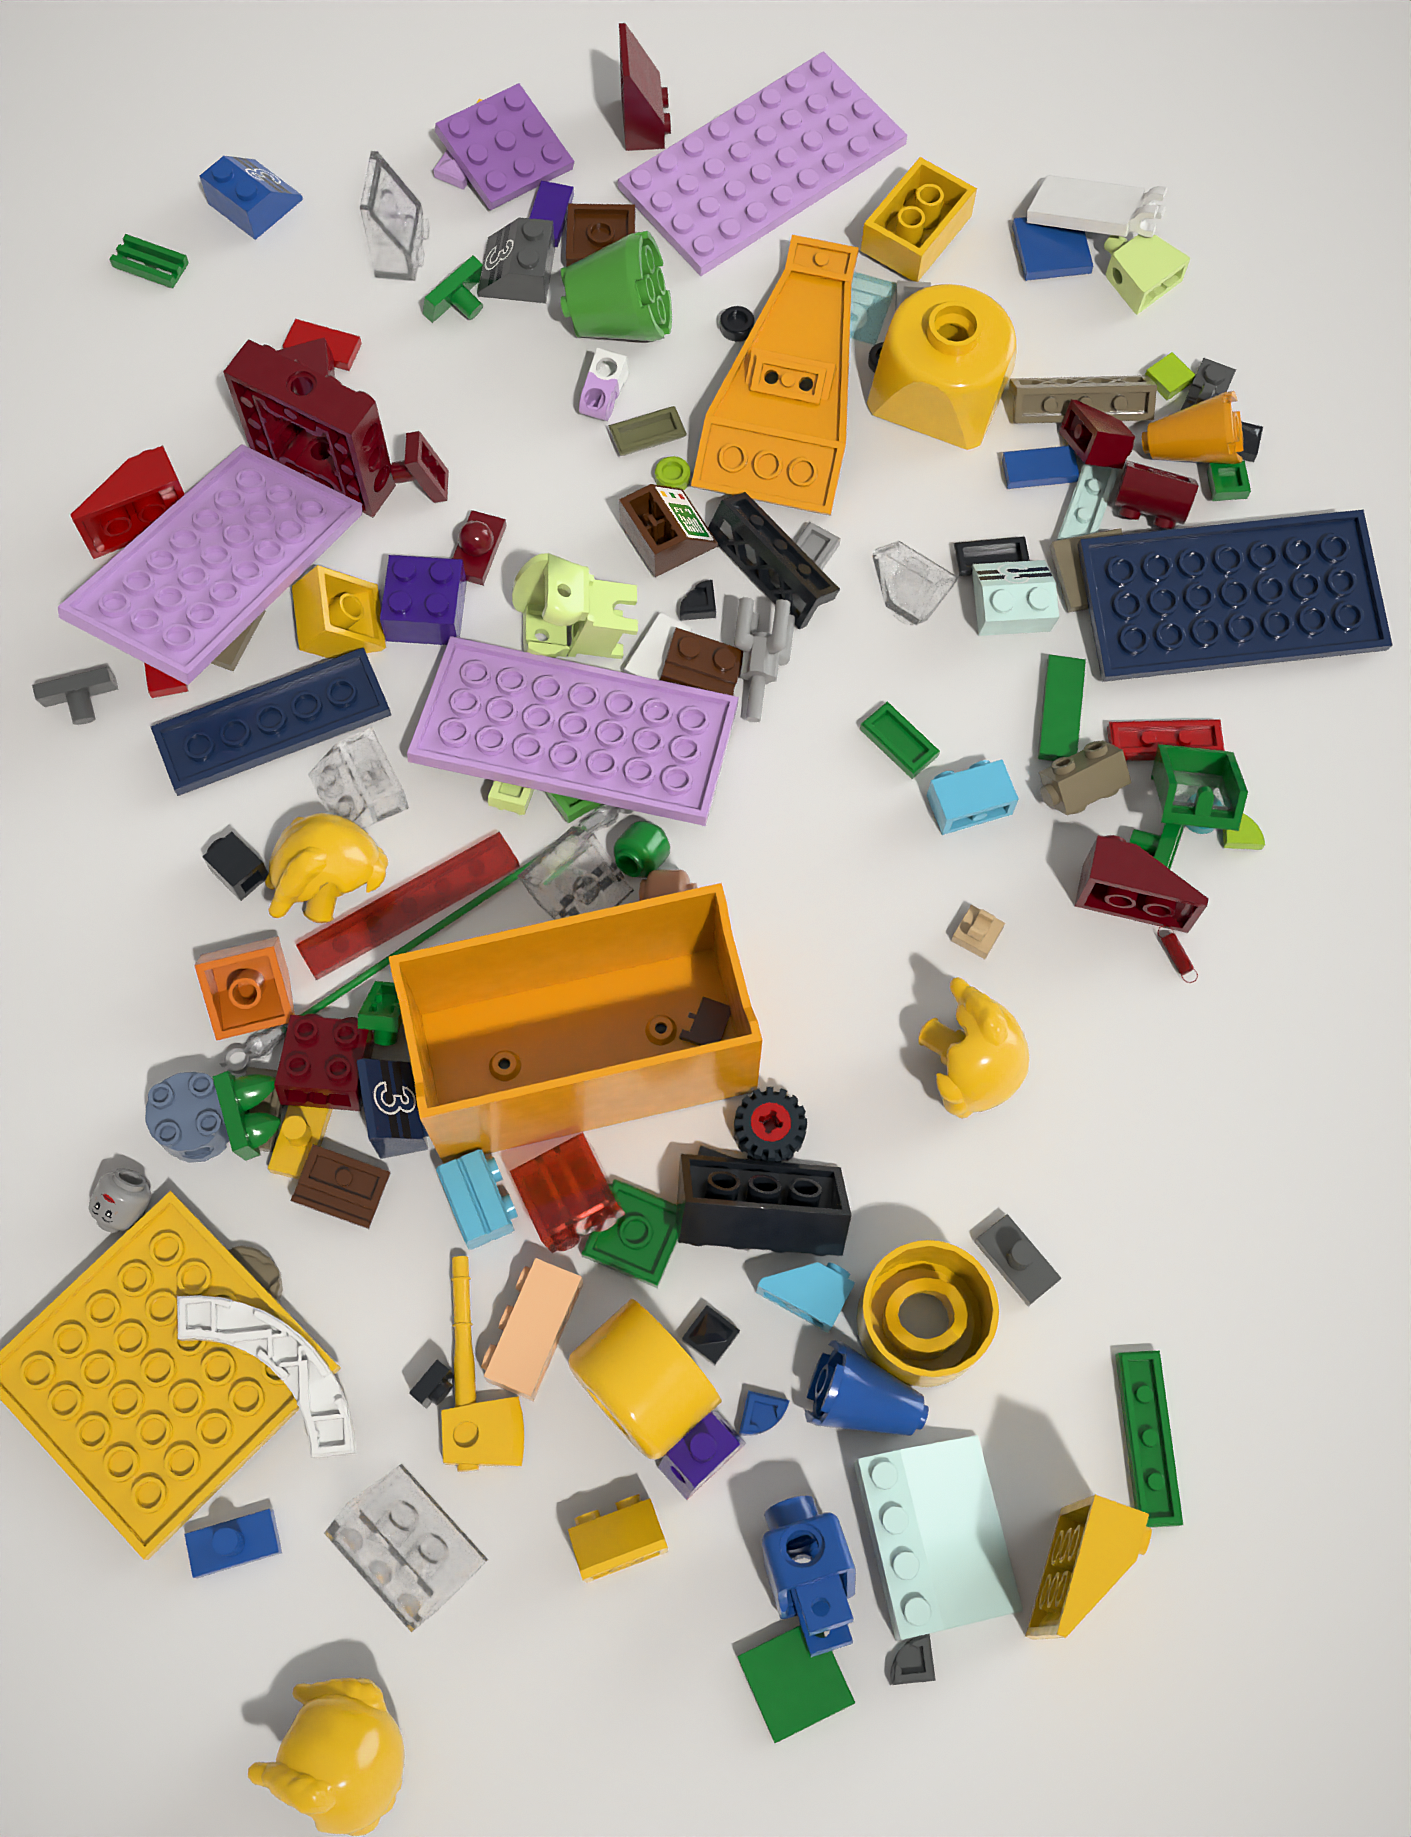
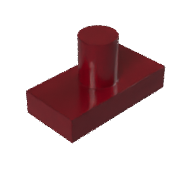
M420 431L406 433L405 459L392 462L391 474L394 482L399 484L417 481L434 503L447 501L449 470Z

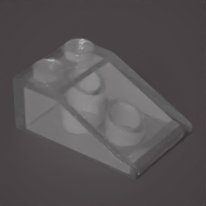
M371 151L360 211L375 278L416 281L418 267H423L425 254L422 242L423 240H428L429 219L423 216L421 202L378 151Z

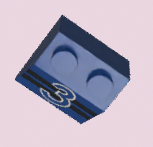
M222 156L199 175L208 204L254 240L303 200L299 192L255 159Z

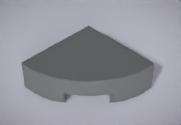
M930 1634L917 1636L901 1647L891 1666L890 1685L936 1681Z

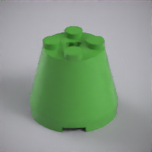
M650 232L631 233L574 264L561 268V278L566 295L561 297V308L566 318H572L574 331L578 338L594 337L656 341L664 339L665 334L671 333L672 304L670 290H666L664 276L660 268L664 264L656 241Z

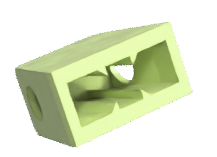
M1138 234L1130 241L1123 236L1110 235L1104 243V249L1112 255L1106 271V277L1137 315L1183 281L1191 259L1155 234L1152 238Z

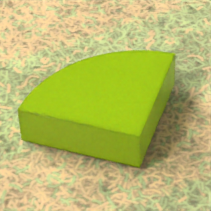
M1244 813L1239 831L1223 829L1224 848L1262 850L1265 846V839L1261 829L1253 819Z

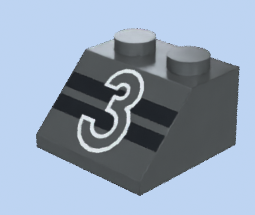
M519 217L488 237L478 289L479 297L546 304L555 254L553 221Z

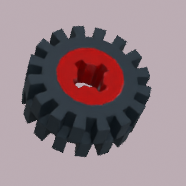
M766 1087V1091L761 1092L759 1088L753 1091L751 1097L746 1095L742 1099L741 1106H738L734 1119L735 1141H738L740 1151H745L748 1154L747 1158L750 1160L756 1158L762 1161L781 1162L786 1158L788 1161L802 1147L807 1129L806 1111L803 1105H798V1098L795 1095H792V1097L787 1096V1090L781 1088L780 1092L773 1091L774 1087Z

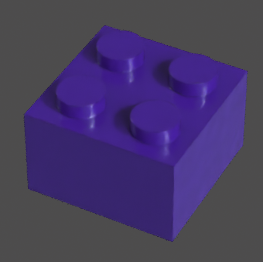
M389 555L380 622L386 641L447 645L450 636L460 638L467 585L463 560Z

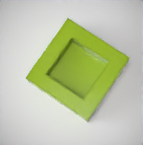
M1173 352L1148 368L1145 373L1157 384V391L1167 401L1192 384L1196 375Z

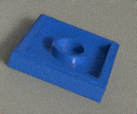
M1027 217L1014 218L1012 228L1025 281L1092 273L1093 262L1085 231L1027 223Z

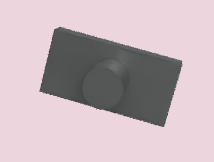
M108 667L32 685L35 700L44 707L67 702L74 725L87 724L96 720L90 696L119 690L116 677Z
M1008 1214L975 1240V1244L1027 1306H1030L1062 1279Z

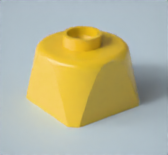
M941 284L926 287L911 294L897 308L883 343L867 400V406L872 415L966 450L980 446L1015 366L1017 344L1014 326L1010 317L1002 306L990 296L967 286Z

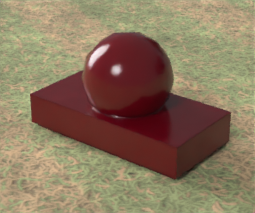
M471 510L467 523L459 530L458 545L452 558L463 560L466 580L468 582L484 586L507 526L506 519Z

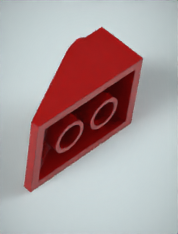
M162 445L128 458L70 515L92 558L96 559L126 547L185 494Z

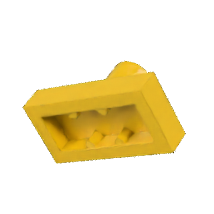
M288 1105L268 1170L274 1174L299 1179L312 1145L321 1147L333 1109Z

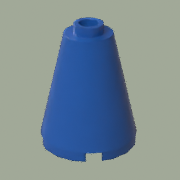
M833 1340L828 1344L834 1350L831 1355L822 1353L808 1388L807 1398L814 1401L813 1412L805 1409V1418L808 1423L816 1426L911 1436L916 1429L921 1430L924 1427L929 1408L924 1404V1396L845 1343Z

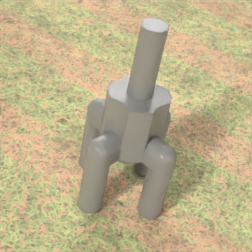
M743 597L739 599L734 645L736 648L744 651L740 677L751 681L746 720L749 722H760L765 684L775 682L777 680L778 666L786 665L790 661L795 617L789 614L790 601L777 600L772 634L757 632L759 614L753 612L754 600Z

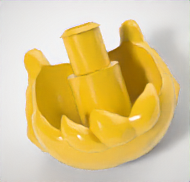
M325 813L297 817L283 830L281 837L275 844L269 861V873L265 885L271 890L276 889L268 909L269 914L273 918L284 917L294 903L307 901L306 909L303 911L305 917L315 923L331 922L334 920L333 913L337 897L342 896L344 893L352 892L366 883L367 893L380 887L386 877L388 858L384 851L376 846L372 837L364 829L346 818Z
M956 977L951 980L949 987L958 1003L956 1020L963 1029L954 1031L939 1022L935 1017L922 1026L918 1042L919 1045H924L940 1055L941 1063L947 1066L948 1075L936 1074L937 1088L941 1097L944 1098L943 1104L945 1109L952 1115L963 1119L972 1113L990 1110L1002 1104L1020 1088L1029 1069V1049L1024 1032L1007 1008L975 987H971L962 978Z
M346 1677L316 1682L314 1684H296L292 1695L303 1706L281 1742L276 1762L253 1763L248 1768V1778L253 1784L268 1788L275 1797L288 1806H292L300 1813L312 1817L317 1830L320 1832L348 1834L351 1836L366 1835L377 1827L380 1818L393 1808L396 1794L401 1789L405 1750L399 1727L386 1709L381 1689L371 1679Z

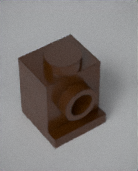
M703 997L697 1014L689 1012L688 1017L694 1019L690 1032L682 1029L679 1039L699 1046L721 1041L731 1015L729 1005Z

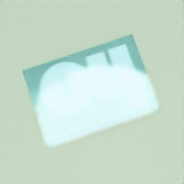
M854 272L851 288L850 338L876 345L897 283Z

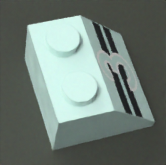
M1045 560L972 565L978 636L1051 632L1059 619L1056 582Z

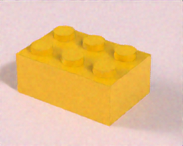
M919 157L864 223L860 251L908 279L918 282L971 218L977 188Z

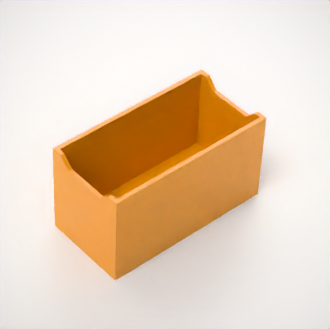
M722 883L389 956L415 1081L416 1101L420 1120L443 1164L459 1159L461 1156L478 1149H482L484 1154H489L752 1093L758 1087L763 1040L758 1020L749 999L731 930ZM703 997L729 1005L731 1015L721 1041L699 1046L679 1039L682 1029L690 1032L694 1019L688 1017L689 1012L697 1014ZM658 1025H664L667 1030L660 1034L656 1032L655 1028ZM508 1060L510 1062L509 1068L501 1069L499 1067L500 1062Z

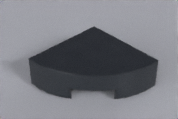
M713 580L697 584L683 598L680 605V621L716 618Z

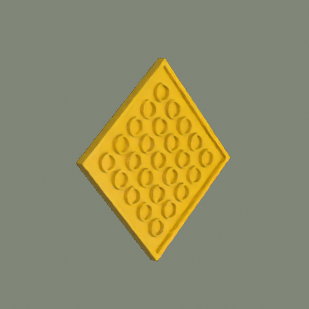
M171 1191L0 1351V1400L143 1560H149L299 1410L295 1397L284 1381L255 1356L233 1346L217 1342L179 1340L177 1296L201 1295L222 1297L261 1309L280 1319L302 1335L318 1351L334 1375L341 1369L327 1352Z

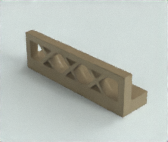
M1147 375L1010 378L1009 390L1014 395L1012 420L1014 423L1063 422L1071 399L1078 400L1121 421L1154 420L1157 384Z

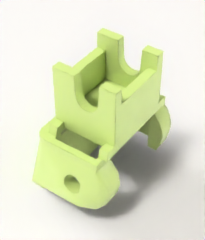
M549 553L539 554L531 558L520 569L512 587V601L515 609L523 613L524 652L552 658L558 656L566 657L567 654L568 657L584 654L616 659L623 658V644H618V641L623 633L637 634L638 620L623 617L622 610H615L614 608L617 604L636 605L637 585L595 580L594 575L589 574L587 566H581ZM572 625V643L570 646H567V626ZM535 634H544L547 637V641H539Z

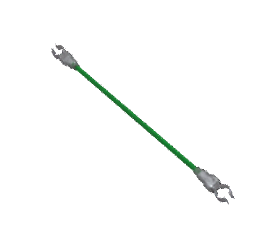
M601 804L595 808L592 815L581 821L572 834L389 956L409 952L575 840H580L584 836H591L601 828L610 827L618 820L619 813L630 814L634 811L623 808L616 810L614 806ZM389 956L300 1015L318 1013L390 964ZM288 1023L272 1027L266 1032L257 1033L246 1042L247 1046L244 1049L233 1048L229 1050L225 1055L224 1063L219 1064L221 1067H227L228 1060L234 1053L242 1052L246 1054L250 1050L252 1054L247 1056V1062L242 1068L237 1070L227 1069V1071L234 1074L244 1073L247 1067H250L251 1059L256 1058L259 1060L265 1058L272 1053L275 1046L285 1040Z

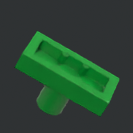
M472 255L425 297L422 314L433 323L451 306L455 305L469 320L475 318L482 310L483 304L470 290L480 282L483 264Z
M1165 823L1161 835L1134 829L1129 843L1137 844L1171 870L1185 825Z
M375 981L358 1013V1029L374 1030L373 1041L378 1045L389 1046L397 1043L398 1031L403 1023L400 1004L393 982Z

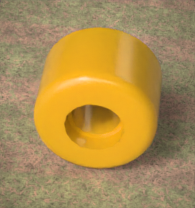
M921 1240L904 1244L888 1253L872 1271L858 1302L856 1316L858 1335L870 1360L907 1385L933 1387L949 1383L963 1375L981 1358L995 1336L999 1320V1303L994 1284L985 1268L972 1255L955 1245L935 1240ZM920 1293L936 1297L947 1310L949 1319L947 1331L940 1336L930 1339L917 1338L909 1333L901 1325L898 1317L899 1307L903 1301L911 1295Z
M630 1299L569 1356V1368L581 1386L621 1433L644 1456L652 1460L660 1459L666 1455L671 1448L722 1402L714 1386L673 1336L634 1299Z

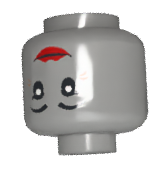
M121 1168L114 1172H108L100 1178L90 1199L88 1209L101 1229L111 1233L129 1230L143 1217L151 1199V1191L146 1184V1179L141 1174L130 1169Z

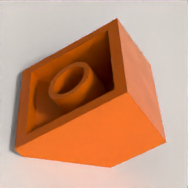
M279 936L202 954L194 966L216 1041L289 1023L290 1015H295L289 972Z

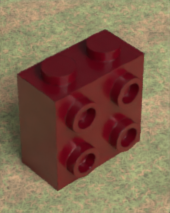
M318 1014L290 1015L274 1084L280 1104L361 1111L363 1099L357 1060L371 1059L375 1043L372 1030L358 1029V1018L356 1017L336 1019L324 1018Z

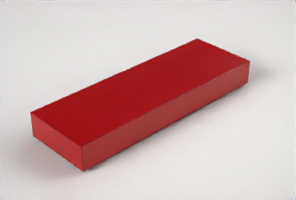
M1220 719L1109 722L1107 726L1108 742L1123 750L1126 761L1155 760L1158 744L1225 751Z

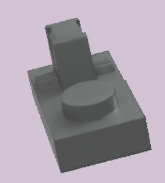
M1203 358L1181 410L1227 392L1236 369Z

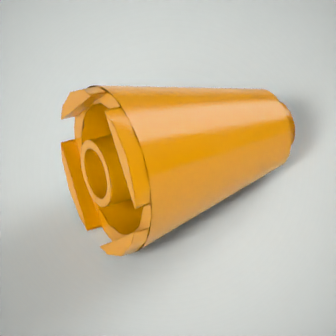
M1235 392L1221 393L1149 423L1147 431L1142 432L1144 453H1150L1151 458L1154 460L1221 464L1241 463L1243 458L1236 453L1243 451L1240 411L1233 412L1231 402L1238 401Z

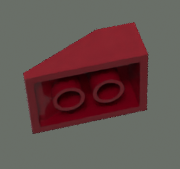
M619 23L621 102L625 150L665 149V134H671L670 113H664L663 108L669 107L668 88L661 87L660 72L626 23Z
M1098 835L1082 866L1075 907L1159 927L1168 925L1173 930L1189 933L1207 907L1209 898L1137 844L1126 842L1124 838L1115 835L1104 837Z

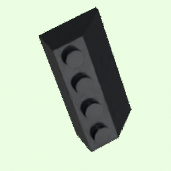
M692 1154L680 1155L676 1210L678 1243L693 1246L731 1247L738 1250L747 1248L771 1250L777 1253L797 1252L810 1253L816 1256H843L852 1215L841 1167Z

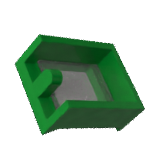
M1158 744L1151 780H1154L1162 808L1161 823L1239 831L1248 790L1234 752Z

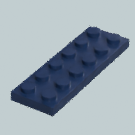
M361 648L153 725L151 730L173 789L177 796L389 717L391 716V711L365 649Z

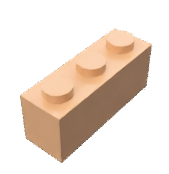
M535 1258L531 1268L527 1266L523 1268L516 1284V1290L520 1291L514 1307L510 1305L506 1307L498 1328L503 1330L497 1346L492 1344L489 1346L482 1361L481 1368L486 1370L484 1378L488 1383L534 1401L583 1287L581 1276Z

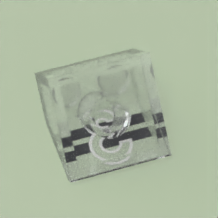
M575 826L569 828L517 876L536 903L554 920L618 906L634 891L595 834Z

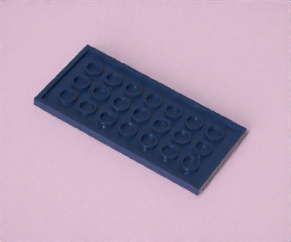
M1364 509L1080 539L1077 544L1102 682L1387 651L1393 646Z

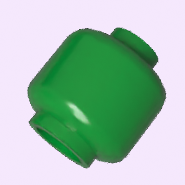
M638 821L631 824L613 846L616 865L627 876L647 878L648 874L653 870H657L670 854V843L663 829L646 821Z

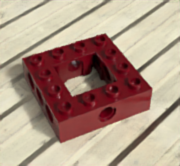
M248 339L223 373L249 447L362 503V513L374 518L396 487L391 474V463L376 401L363 391L356 392L342 385L333 376H323L311 370L300 360L293 361L280 355L271 346L260 345Z

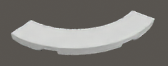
M201 1295L177 1296L179 1340L217 1342L241 1349L258 1358L284 1381L295 1397L304 1419L309 1438L311 1458L357 1454L354 1427L342 1389L324 1359L302 1335L271 1314L244 1303L222 1297Z

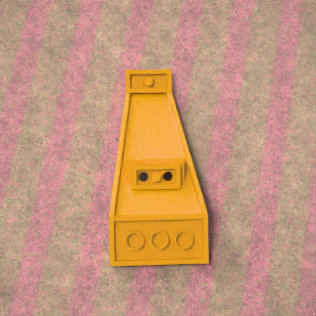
M792 235L785 269L706 412L691 483L693 488L732 496L746 492L756 501L831 516L846 448L851 288L859 253L858 247ZM770 372H775L778 375V380L774 384H768L765 381L766 375ZM809 379L813 382V386L809 391L800 389L799 386L802 380Z

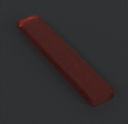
M499 831L296 944V947L317 981L520 867L519 861Z

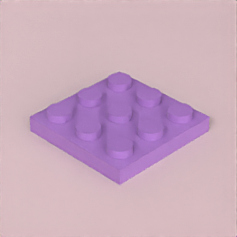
M520 83L435 123V133L489 210L540 186L541 180L548 182L572 170L575 161Z

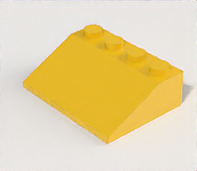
M1096 1494L1062 1507L1025 1637L1033 1640L1066 1638L1137 1561L1138 1554L1144 1555L1146 1553L1152 1534V1529L1146 1526L1149 1514Z

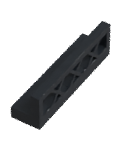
M746 492L721 500L708 526L718 545L775 605L776 601L780 599L790 601L789 614L795 617L794 625L798 629L806 627L817 607L834 600L840 588ZM724 520L731 526L733 539H729L720 529ZM745 544H749L754 549L757 563H752L747 557ZM768 569H773L778 574L780 588H776L771 582ZM792 594H797L806 603L802 612L794 606Z

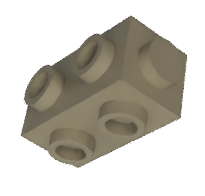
M1104 740L1091 742L1084 747V750L1070 757L1059 758L1050 767L1039 772L1043 785L1040 788V792L1044 802L1049 807H1053L1067 816L1080 813L1086 809L1087 805L1101 798L1111 797L1119 789L1131 784L1123 750Z

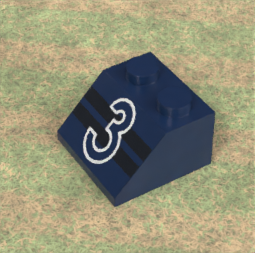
M365 1058L357 1060L368 1138L380 1159L429 1150L427 1143L429 1135L419 1116L411 1062Z

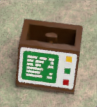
M650 484L619 499L620 524L654 577L718 547V542L683 489Z

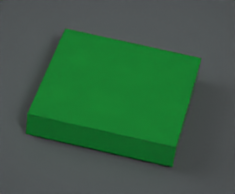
M614 1179L582 1251V1257L658 1288L678 1242L677 1205Z
M801 1625L737 1656L774 1743L855 1704L833 1652L829 1651L810 1657ZM824 1632L815 1634L819 1638L826 1637Z

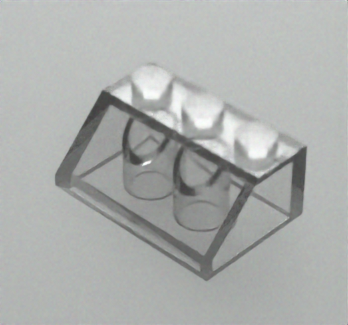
M400 1464L347 1502L324 1532L411 1633L435 1614L488 1561L486 1556L403 1464Z

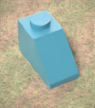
M817 1262L761 1278L756 1293L829 1333L855 1282L848 1279L850 1273L842 1267L830 1262L827 1266Z

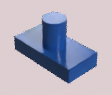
M266 1509L184 1534L192 1577L196 1579L282 1553L273 1509Z

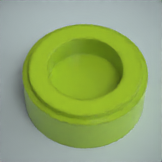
M675 456L663 458L656 465L655 482L657 485L685 490L690 483V467L682 458Z

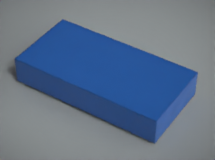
M1071 446L1003 452L1002 463L1008 489L1076 483L1078 481L1079 471L1075 453Z

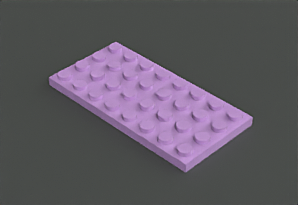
M823 51L619 178L618 189L632 204H635V207L691 267L702 276L906 145L907 134Z
M241 444L58 606L59 618L189 685L362 515L363 504Z
M450 636L410 743L407 757L408 762L706 826L735 719L739 697Z

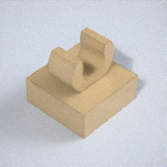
M971 905L951 941L986 959L1003 930L1005 922L995 918L989 912Z

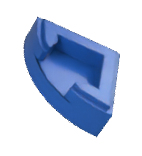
M748 1391L739 1435H758L773 1428L784 1416L790 1400Z

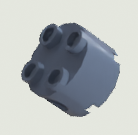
M197 1072L178 1073L164 1079L161 1083L154 1085L150 1089L146 1104L145 1122L151 1136L168 1153L188 1163L205 1162L220 1155L227 1148L226 1144L229 1142V1137L214 1081L208 1074Z

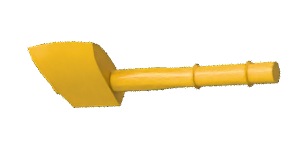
M468 1256L452 1257L451 1281H453L454 1324L452 1326L455 1333V1407L441 1410L443 1463L445 1465H457V1472L477 1471L479 1466H522L524 1422L519 1396L476 1403L475 1361L471 1336V1326L473 1324L471 1323L469 1280L471 1278L469 1277Z

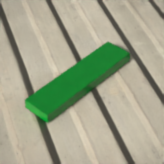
M1160 1350L1117 1353L1115 1357L1135 1509L1149 1514L1147 1527L1182 1526L1183 1518Z

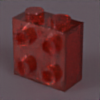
M583 1132L510 1170L540 1240L552 1253L566 1251L575 1247L580 1242V1238L593 1231L601 1232L611 1228L616 1224L618 1218L625 1215L594 1147Z

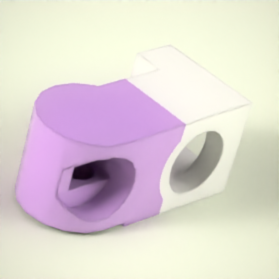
M600 348L596 349L580 397V414L604 421L609 420L615 400L619 396L622 385L625 386L629 375L627 356ZM604 362H613L617 367L604 364Z

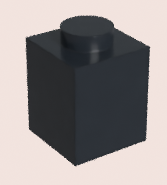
M232 831L226 837L215 840L209 846L207 853L202 856L210 871L240 901L262 884L268 875L263 861Z

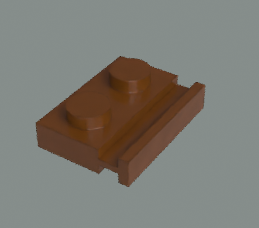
M676 627L659 680L733 696L742 666L744 651Z
M313 1144L290 1201L369 1230L391 1172Z

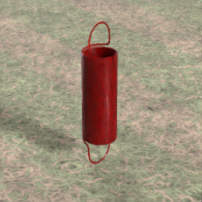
M1174 931L1161 939L1180 974L1185 975L1195 970Z

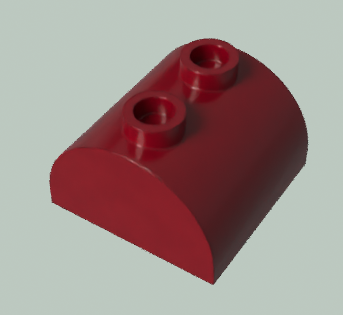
M1126 460L1114 500V506L1120 507L1118 514L1121 516L1139 520L1141 513L1155 517L1154 525L1172 530L1176 523L1184 525L1199 485L1196 479Z

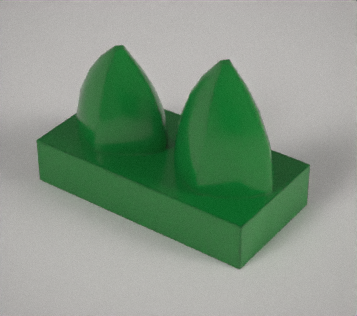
M229 1071L212 1076L232 1152L245 1161L261 1156L259 1147L274 1135L281 1120L268 1113H250L249 1109L258 1105L269 1096L275 1088L276 1078L263 1074H248L235 1077Z

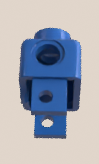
M807 1495L789 1498L771 1506L764 1513L769 1531L762 1537L765 1571L780 1619L798 1616L810 1657L853 1644L848 1624L854 1622V1618L847 1599L855 1595L856 1568L839 1519L831 1512L819 1514L814 1498ZM800 1558H807L811 1560L807 1563L795 1562V1560ZM830 1630L829 1634L824 1638L815 1636V1634Z

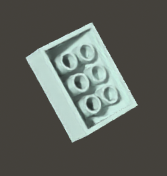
M978 1435L899 1449L859 1458L855 1461L854 1468L895 1641L1023 1611Z

